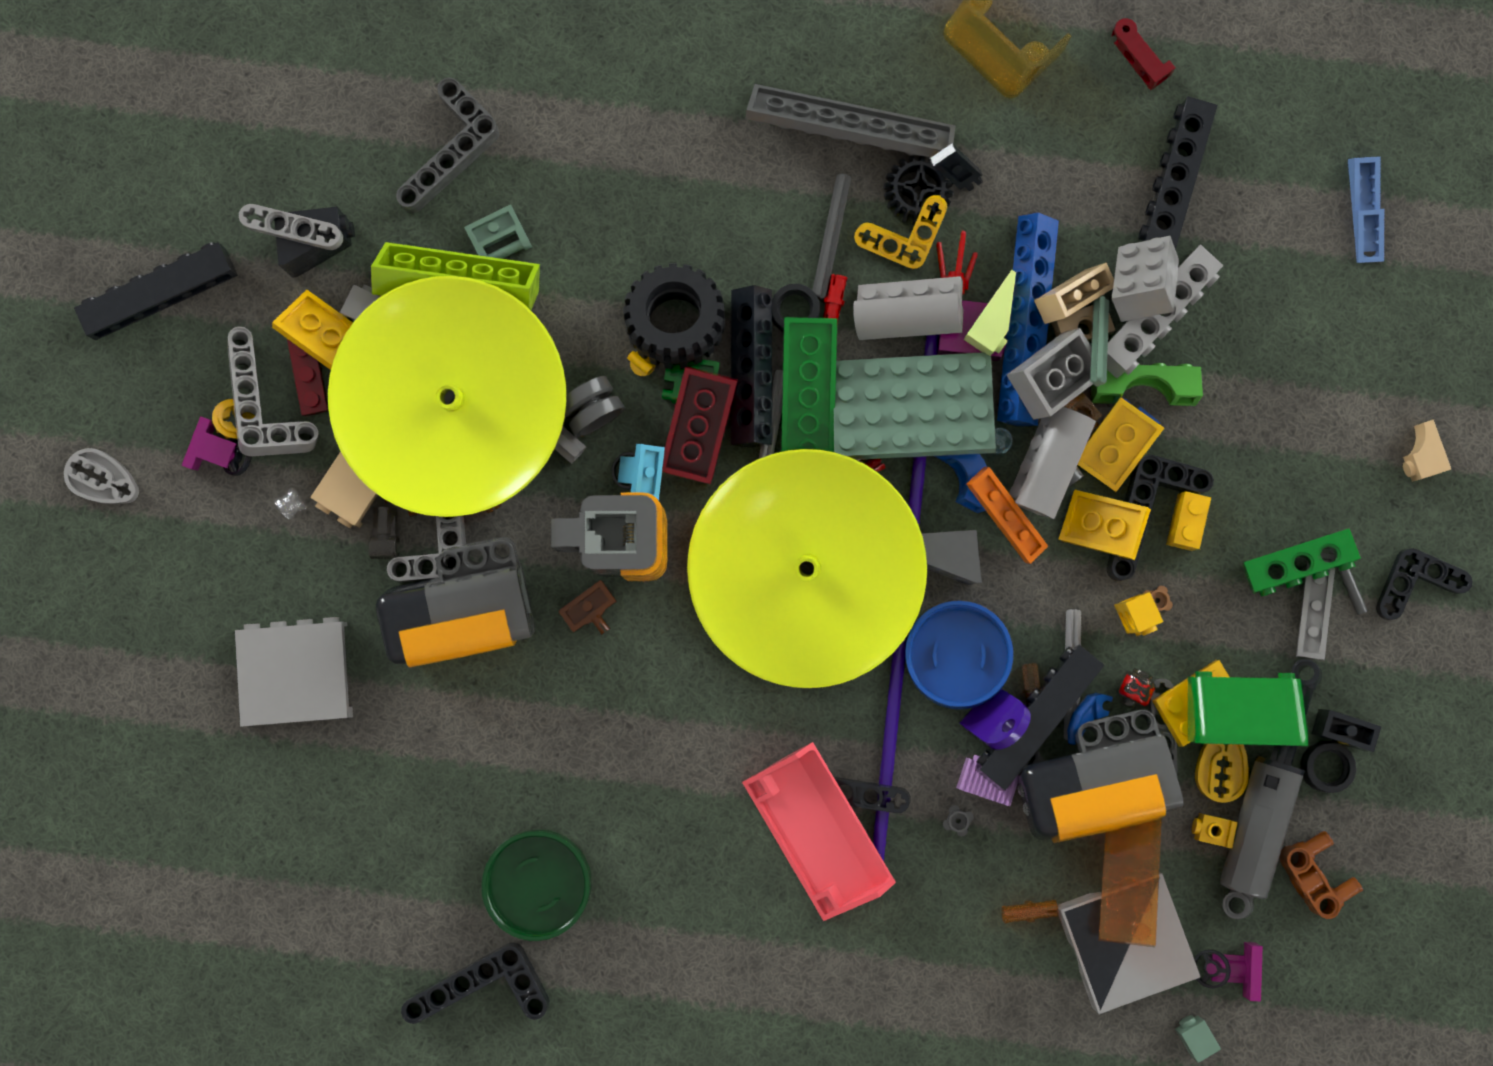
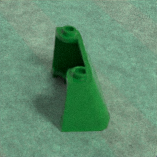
M1195 671V677H1188V741L1204 744L1308 746V730L1301 679H1295V673H1278V678L1212 677V672Z

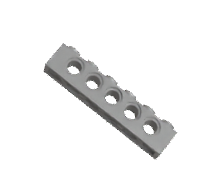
M1200 244L1178 267L1176 293L1180 299L1175 297L1174 312L1165 313L1164 317L1155 315L1127 321L1108 341L1107 370L1116 378L1120 377L1124 372L1129 375L1139 365L1136 359L1140 355L1145 358L1155 348L1152 342L1157 337L1160 340L1163 339L1172 329L1169 324L1173 320L1178 322L1188 312L1185 309L1190 302L1194 305L1204 295L1201 289L1205 285L1210 288L1220 276L1217 272L1224 265ZM1190 276H1193V277L1195 278L1196 282L1193 281V280L1190 278ZM1141 327H1144L1148 331V334H1145L1142 331ZM1124 344L1129 345L1132 349V352L1128 351L1125 348Z

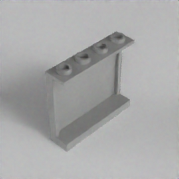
M339 617L323 618V623L313 624V619L297 620V625L287 626V622L282 621L271 622L269 628H260V624H245L244 630H235L240 727L353 717V708L349 707L344 633V626H347V622H340Z

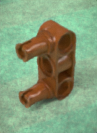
M1322 831L1306 842L1301 841L1284 847L1281 850L1279 859L1289 875L1291 883L1298 894L1304 899L1309 909L1318 916L1332 919L1339 914L1344 906V902L1362 892L1363 888L1354 877H1351L1334 889L1329 886L1325 875L1314 862L1315 855L1334 844L1330 835L1326 831ZM1297 852L1299 860L1295 865H1292L1290 861L1291 855ZM1323 899H1327L1328 906L1324 911H1321L1320 902Z

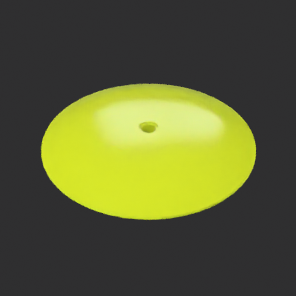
M436 276L406 283L384 294L368 306L353 322L341 341L333 360L328 386V409L334 437L342 455L359 479L380 497L398 507L419 514L439 517L464 516L482 512L502 504L524 489L539 474L556 447L563 427L567 401L566 381L560 355L553 339L537 316L525 304L506 291L480 280L457 276ZM448 391H453L455 399L451 404L447 405L444 400L445 394Z
M799 449L774 453L757 459L738 470L719 486L704 506L695 524L688 552L687 573L691 599L697 616L711 640L730 660L747 672L772 683L797 688H819L841 684L871 671L885 661L899 647L912 629L924 599L927 581V559L923 536L917 520L902 495L889 481L872 468L851 457L824 450ZM802 562H811L814 566V572L809 575L804 574L800 569Z

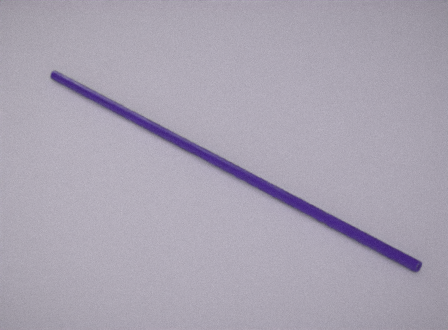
M939 334L926 335L924 356L937 355ZM927 456L913 457L908 506L914 514L918 525L920 524ZM908 635L892 654L879 784L892 786ZM884 791L882 805H886V801L891 800L890 797H887L888 791ZM876 810L873 844L884 861L889 812Z

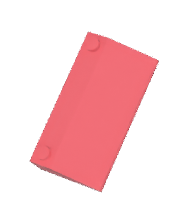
M813 742L742 782L823 921L881 897L896 883Z

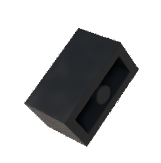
M1318 709L1311 734L1361 751L1374 752L1382 726L1332 710Z

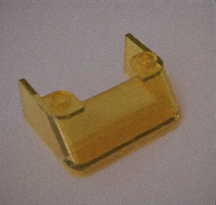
M963 0L946 23L943 31L944 38L1006 98L1019 96L1065 51L1072 37L1067 33L1051 50L1037 41L1026 44L1020 50L984 16L990 9L992 0Z

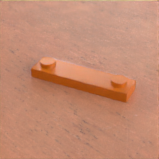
M983 467L966 484L1025 563L1031 564L1048 547L990 467Z

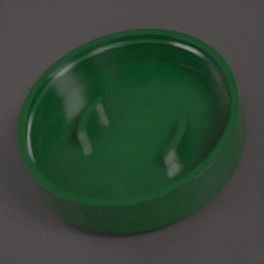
M529 830L516 834L506 840L489 858L482 877V897L486 910L492 920L511 936L528 941L548 940L561 935L571 928L585 910L591 893V873L585 856L567 837L549 830Z

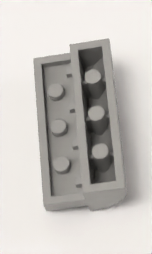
M961 276L858 285L857 301H854V322L859 340L962 333L964 310L962 307L963 281Z
M1062 407L1051 417L1041 418L1009 493L1020 508L1051 519L1055 518L1096 423L1095 420L1065 407Z

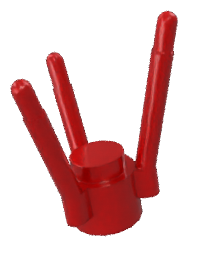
M966 231L961 232L956 270L950 271L948 276H946L942 244L941 242L936 243L940 277L961 276L963 281L962 295L965 294V290H968L969 280L978 256L977 252L973 253L964 277L961 269Z

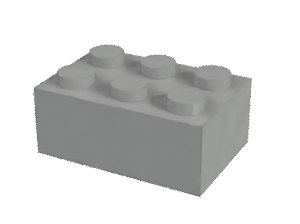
M1171 236L1153 238L1148 241L1129 243L1118 247L1112 301L1121 322L1174 312L1179 258Z
M1080 328L1063 332L1007 374L1033 420L1051 417L1093 384L1090 382L1091 346Z

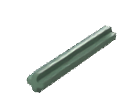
M1100 296V298L1093 301L1090 382L1097 387L1107 382L1109 300L1105 299L1104 296Z

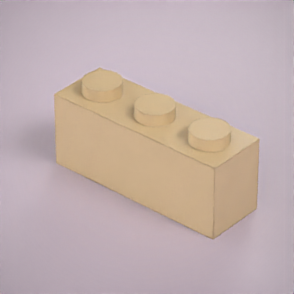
M1107 263L1085 269L1035 299L1034 302L1044 323L1054 322L1070 316L1112 290L1114 278Z

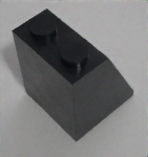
M338 207L288 212L336 225L343 234V242L337 249L327 250L276 237L278 265L292 278L304 274L352 245L351 238L355 237L353 222H349L347 215H344ZM277 217L274 219L275 230H281L285 225L284 218ZM301 224L297 229L298 236L300 237L307 236L311 231L309 224ZM319 230L317 232V235L323 236L327 243H329L330 239H335L336 237L332 231L330 234H323Z

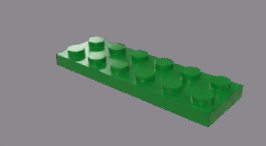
M784 317L781 452L799 449L834 452L837 318Z

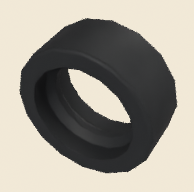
M788 284L781 287L774 294L772 299V320L781 332L784 333V319L780 314V305L790 295H800L808 301L810 305L808 318L819 317L820 303L816 294L809 287L802 284Z
M1317 742L1309 746L1303 753L1300 761V769L1305 771L1303 775L1304 781L1311 788L1325 793H1339L1347 789L1354 781L1357 772L1356 761L1352 753L1343 745L1334 742ZM1322 752H1333L1343 762L1342 775L1332 783L1322 782L1314 774L1313 764L1315 758Z

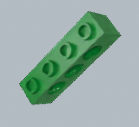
M1350 528L1246 561L1242 565L1252 593H1260V596L1263 597L1277 592L1275 587L1286 584L1287 588L1303 584L1301 579L1312 576L1313 580L1329 575L1328 570L1339 568L1340 572L1356 567L1354 562L1360 560L1361 557ZM1323 549H1330L1334 552L1335 560L1328 563L1321 558V551ZM1299 557L1305 558L1309 563L1308 570H1298L1294 565L1295 559ZM1269 567H1280L1283 572L1282 578L1272 579L1268 574Z

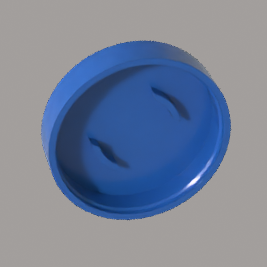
M968 601L945 602L925 612L912 627L906 643L907 669L916 688L935 704L950 709L974 708L991 700L1005 685L1013 664V645L1003 622L987 608Z

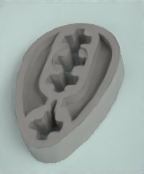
M93 448L79 450L68 459L65 465L64 480L67 487L74 494L87 500L104 504H124L135 501L139 495V487L129 471L119 461L103 451ZM82 463V467L89 470L95 467L94 473L102 476L105 474V478L108 479L107 483L100 484V481L95 478L87 480L88 475L83 472H77L74 465ZM115 485L119 487L128 486V490L131 491L130 495H124L122 498L123 492L116 488Z

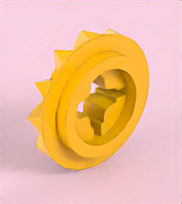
M227 399L220 402L214 408L212 424H214L217 433H221L226 439H237L235 426H233L232 422L225 421L229 419L231 411L235 417L233 399ZM249 412L241 415L244 419L248 420L255 417Z

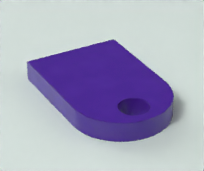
M1001 689L988 702L972 708L959 724L990 748L1000 750L1011 746L1022 737L1029 726L1031 714L1029 709L1020 700Z

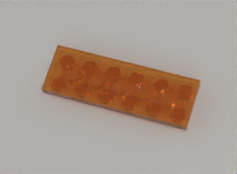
M1162 818L1105 832L1099 941L1155 948Z

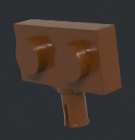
M600 580L558 612L574 633L584 625L593 622L601 635L606 633L604 629L608 631L611 628L601 616L606 609L617 601L603 581Z

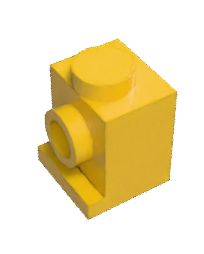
M1199 813L1198 818L1193 820L1192 833L1195 834V840L1232 849L1237 822ZM1217 826V834L1213 836L1211 829Z

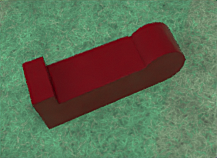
M1123 18L1116 23L1111 34L1112 36L1116 35L1118 39L1114 44L1151 91L1168 79L1176 67L1170 60L1164 64L1159 60L1137 32V25L1133 20Z

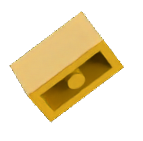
M1186 491L1177 495L1166 545L1189 551L1200 549L1211 497Z

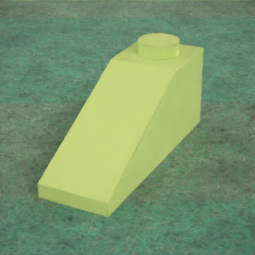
M1013 270L1010 271L963 339L989 356L994 351L999 354L1008 341L1004 336L1009 330L1016 277V272Z

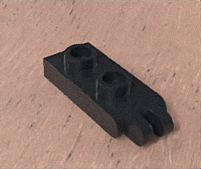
M953 143L930 158L933 166L960 190L964 187L968 191L973 190V181L978 186L983 183L981 170Z

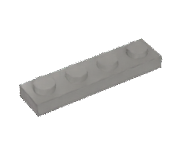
M1321 553V558L1325 562L1331 563L1335 560V555ZM1308 561L1306 565V570H1308L1309 567ZM1335 568L1328 570L1329 575L1316 580H1313L1312 576L1305 578L1296 657L1325 660Z

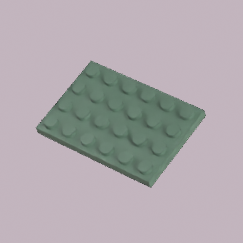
M966 353L836 361L834 452L855 460L996 453L991 356L986 353Z

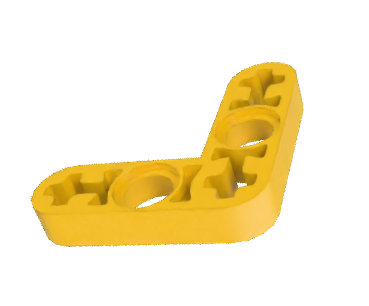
M938 195L927 198L909 239L867 222L861 224L856 230L855 242L861 248L908 268H919L925 262L947 211V203L944 198ZM936 202L939 204L938 208L942 212L937 211L933 220H928L931 208L928 205L932 206ZM920 226H928L932 231L931 237L927 239L919 237L917 230ZM866 230H870L871 237L877 239L879 234L883 235L878 247L874 245L877 240L869 238L868 241H864L863 235L860 232L864 233ZM887 239L895 240L898 249L894 252H888L884 248V241ZM903 244L907 245L904 251L913 253L914 250H917L919 252L918 256L921 259L917 258L915 261H911V255L905 252L902 257L898 256Z

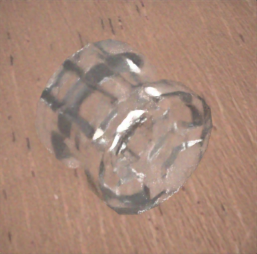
M292 487L287 490L286 495L274 499L277 508L290 521L295 518V514L298 511H304L308 508L300 495Z

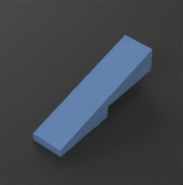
M1380 157L1348 159L1357 263L1384 261V209H1380ZM1376 251L1371 257L1364 255V252Z

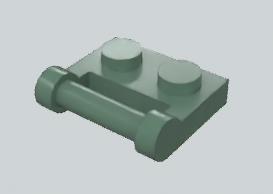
M511 204L464 227L479 256L504 259L522 249L526 251L532 248ZM517 233L519 240L488 255L486 254L485 248Z

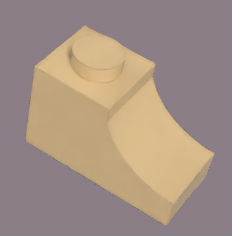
M1434 420L1414 426L1416 433L1414 448L1408 456L1403 457L1405 461L1403 463V470L1406 476L1411 477L1413 482L1451 470Z

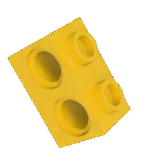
M1150 592L1135 595L1114 605L1127 634L1135 633L1136 636H1144L1158 630L1156 625L1163 622Z

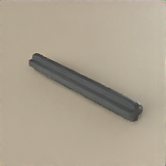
M838 174L836 176L812 290L818 299H824L828 293L851 184V176L846 174Z

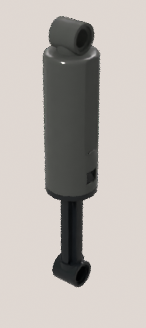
M1302 659L1294 664L1292 673H1295V679H1301L1305 715H1307L1313 692L1322 680V671L1314 661ZM1305 667L1314 669V676L1310 680H1302L1300 677V672ZM1274 745L1270 760L1256 756L1237 819L1233 847L1228 850L1219 880L1222 886L1230 889L1229 894L1223 900V909L1227 916L1232 919H1242L1251 915L1254 910V897L1258 899H1266L1268 897L1305 772L1304 770L1292 767L1297 746ZM1236 897L1241 898L1245 903V909L1241 913H1237L1232 908V901Z

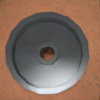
M606 376L594 378L566 395L565 418H572L569 427L576 438L593 433L616 419L625 410L618 396H609L613 387Z

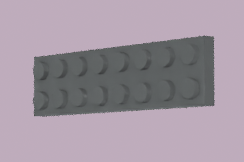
M754 84L745 119L752 120L758 124L767 123L777 125L782 129L791 128L804 131L807 134H820L835 140L844 139L854 141L859 145L868 144L878 146L884 150H897L908 155H921L930 158L943 148L954 143L956 125Z

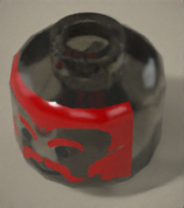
M1136 668L1133 671H1126L1116 689L1117 695L1122 698L1120 703L1134 710L1137 706H1147L1156 689V684L1152 681L1153 676Z

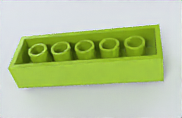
M385 242L371 265L372 294L383 296L399 286L419 279L436 276H457L480 280L494 285L511 294L532 310L539 292L540 264Z

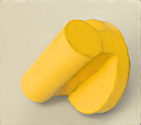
M632 351L628 355L627 359L630 361V367L635 374L648 376L655 370L656 366L650 363L649 357L643 359L638 354V351Z

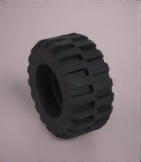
M669 263L667 268H662V265L654 267V272L649 273V271H645L641 274V281L635 280L630 286L631 292L626 294V306L623 307L627 335H629L633 348L638 350V354L643 359L649 357L651 364L659 366L660 363H664L666 369H673V365H680V369H683L690 362H694L697 365L702 362L703 355L709 357L714 352V345L718 346L721 342V333L724 332L725 328L723 297L720 290L716 289V283L713 279L708 278L706 280V273L702 270L697 269L694 272L692 266L684 264L683 268L677 267V263ZM669 300L689 302L699 311L697 322L688 330L680 333H666L658 330L651 324L650 316L656 307Z

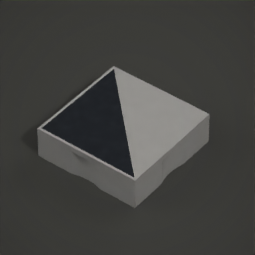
M1156 870L1119 882L1108 890L1089 893L1055 906L1067 940L1076 954L1079 973L1091 1006L1098 1014L1200 978L1163 874Z

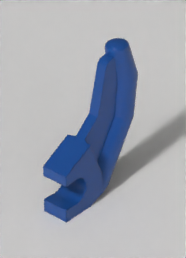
M1094 693L1087 695L1072 713L1067 728L1069 744L1076 745L1075 733L1082 724L1109 715L1110 711L1104 710L1102 706L1104 701L1112 702L1113 697Z

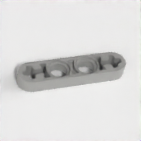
M247 204L239 212L240 222L251 231L327 250L337 249L343 242L342 232L336 225L256 204ZM255 211L258 217L265 219V223L256 219L250 222L247 216L253 215ZM277 217H282L285 220V225L281 230L272 229V221ZM301 224H309L311 227L310 233L305 237H300L297 233V229ZM319 230L323 234H330L332 231L336 237L335 239H330L329 243H327V240L323 236L317 235V232Z

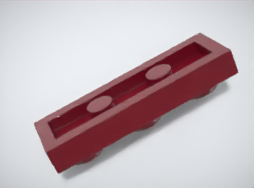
M287 340L301 415L309 416L328 412V402L320 362L293 342Z

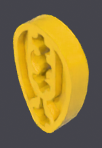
M1203 745L1197 760L1195 781L1199 791L1205 797L1216 802L1226 803L1236 800L1244 793L1248 784L1249 770L1244 745ZM1225 756V761L1229 762V766L1223 769V773L1228 775V779L1222 781V787L1226 788V793H1221V797L1218 798V793L1214 792V787H1219V780L1215 779V774L1221 772V767L1217 765V760H1222V757Z

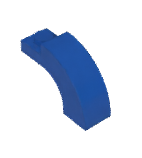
M981 455L934 456L950 465L957 474L959 493L955 502L976 513L986 511L966 485L983 467H987Z

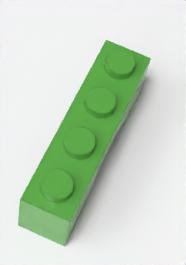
M1164 363L1152 365L1139 364L1129 375L1124 372L1118 378L1114 377L1107 370V382L1099 387L1094 384L1091 385L1092 403L1115 404L1126 390L1139 385L1157 389L1166 397L1169 405L1196 406L1203 396L1201 367H1194L1191 364H1180L1178 366H1166Z

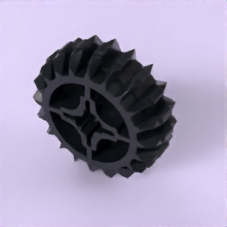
M911 155L909 163L902 158L899 162L900 167L894 164L891 168L893 173H887L886 179L889 182L884 183L883 189L888 191L884 194V199L891 200L887 204V208L893 209L896 207L893 214L894 217L903 213V223L907 221L908 217H912V225H915L922 209L920 208L922 200L930 196H941L946 201L947 207L951 203L948 198L953 196V191L948 188L952 187L953 183L950 180H945L947 178L933 166L931 159H929V162H925V156L920 155L919 161H916L915 157ZM916 172L915 179L899 183V180L906 174ZM925 173L935 180L938 187H935V184H931L925 179ZM920 180L919 186L922 187V192L917 200V193H915V187L917 186V183ZM898 192L908 196L912 201V206L906 204ZM936 202L932 206H928L931 208L929 214L931 220H933L937 211L942 212L938 208L939 204Z

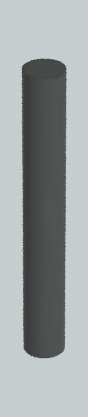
M1350 569L1339 571L1357 615L1367 612L1368 610Z

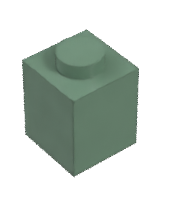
M1190 1015L1183 1018L1179 1022L1180 1026L1175 1028L1190 1056L1197 1063L1221 1050L1206 1022L1198 1015L1195 1017Z

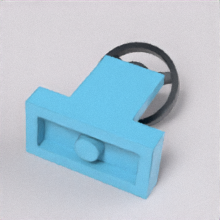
M636 444L635 453L625 452L620 454L612 465V477L615 483L622 488L631 489V492L652 494L659 500L665 447ZM620 461L619 474L617 479L616 466ZM623 483L632 484V486H625Z

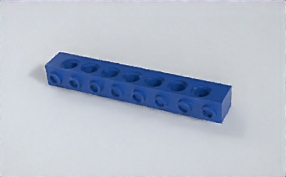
M1041 213L1018 216L1013 271L1016 272L1009 330L1006 333V340L1008 341L1004 349L997 421L1014 426H1038V419L1033 420L1007 374L1046 346L1048 323H1044L1034 300L1052 290L1059 221Z

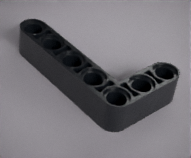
M1147 455L1139 461L1132 471L1124 502L1145 506L1152 511L1158 485L1180 492L1186 491L1200 495L1212 488L1214 479L1207 470L1155 455ZM1144 462L1152 465L1153 472L1151 475L1143 471L1142 466ZM1169 469L1177 472L1178 479L1176 482L1169 479ZM1195 476L1202 479V489H1198L1194 485ZM1137 487H1142L1145 490L1146 497L1144 500L1136 496ZM1150 514L1135 560L1110 554L1107 573L1111 579L1123 581L1130 579L1134 575ZM1118 562L1123 563L1126 567V572L1123 576L1118 575L1115 570Z
M511 942L414 994L403 1004L401 1014L406 1022L418 1023L505 976L522 1011L528 1018L537 1020L543 1017L549 1007L550 1000L523 947L518 943ZM507 950L516 952L518 961L514 963L507 961L505 952ZM488 963L492 965L494 974L485 975L481 969L482 964ZM518 975H527L530 978V985H520L517 980ZM458 977H466L470 982V987H460ZM434 990H442L446 995V1000H436ZM539 999L543 1004V1009L539 1011L532 1009L530 1000ZM410 1004H419L422 1013L414 1014L410 1009Z

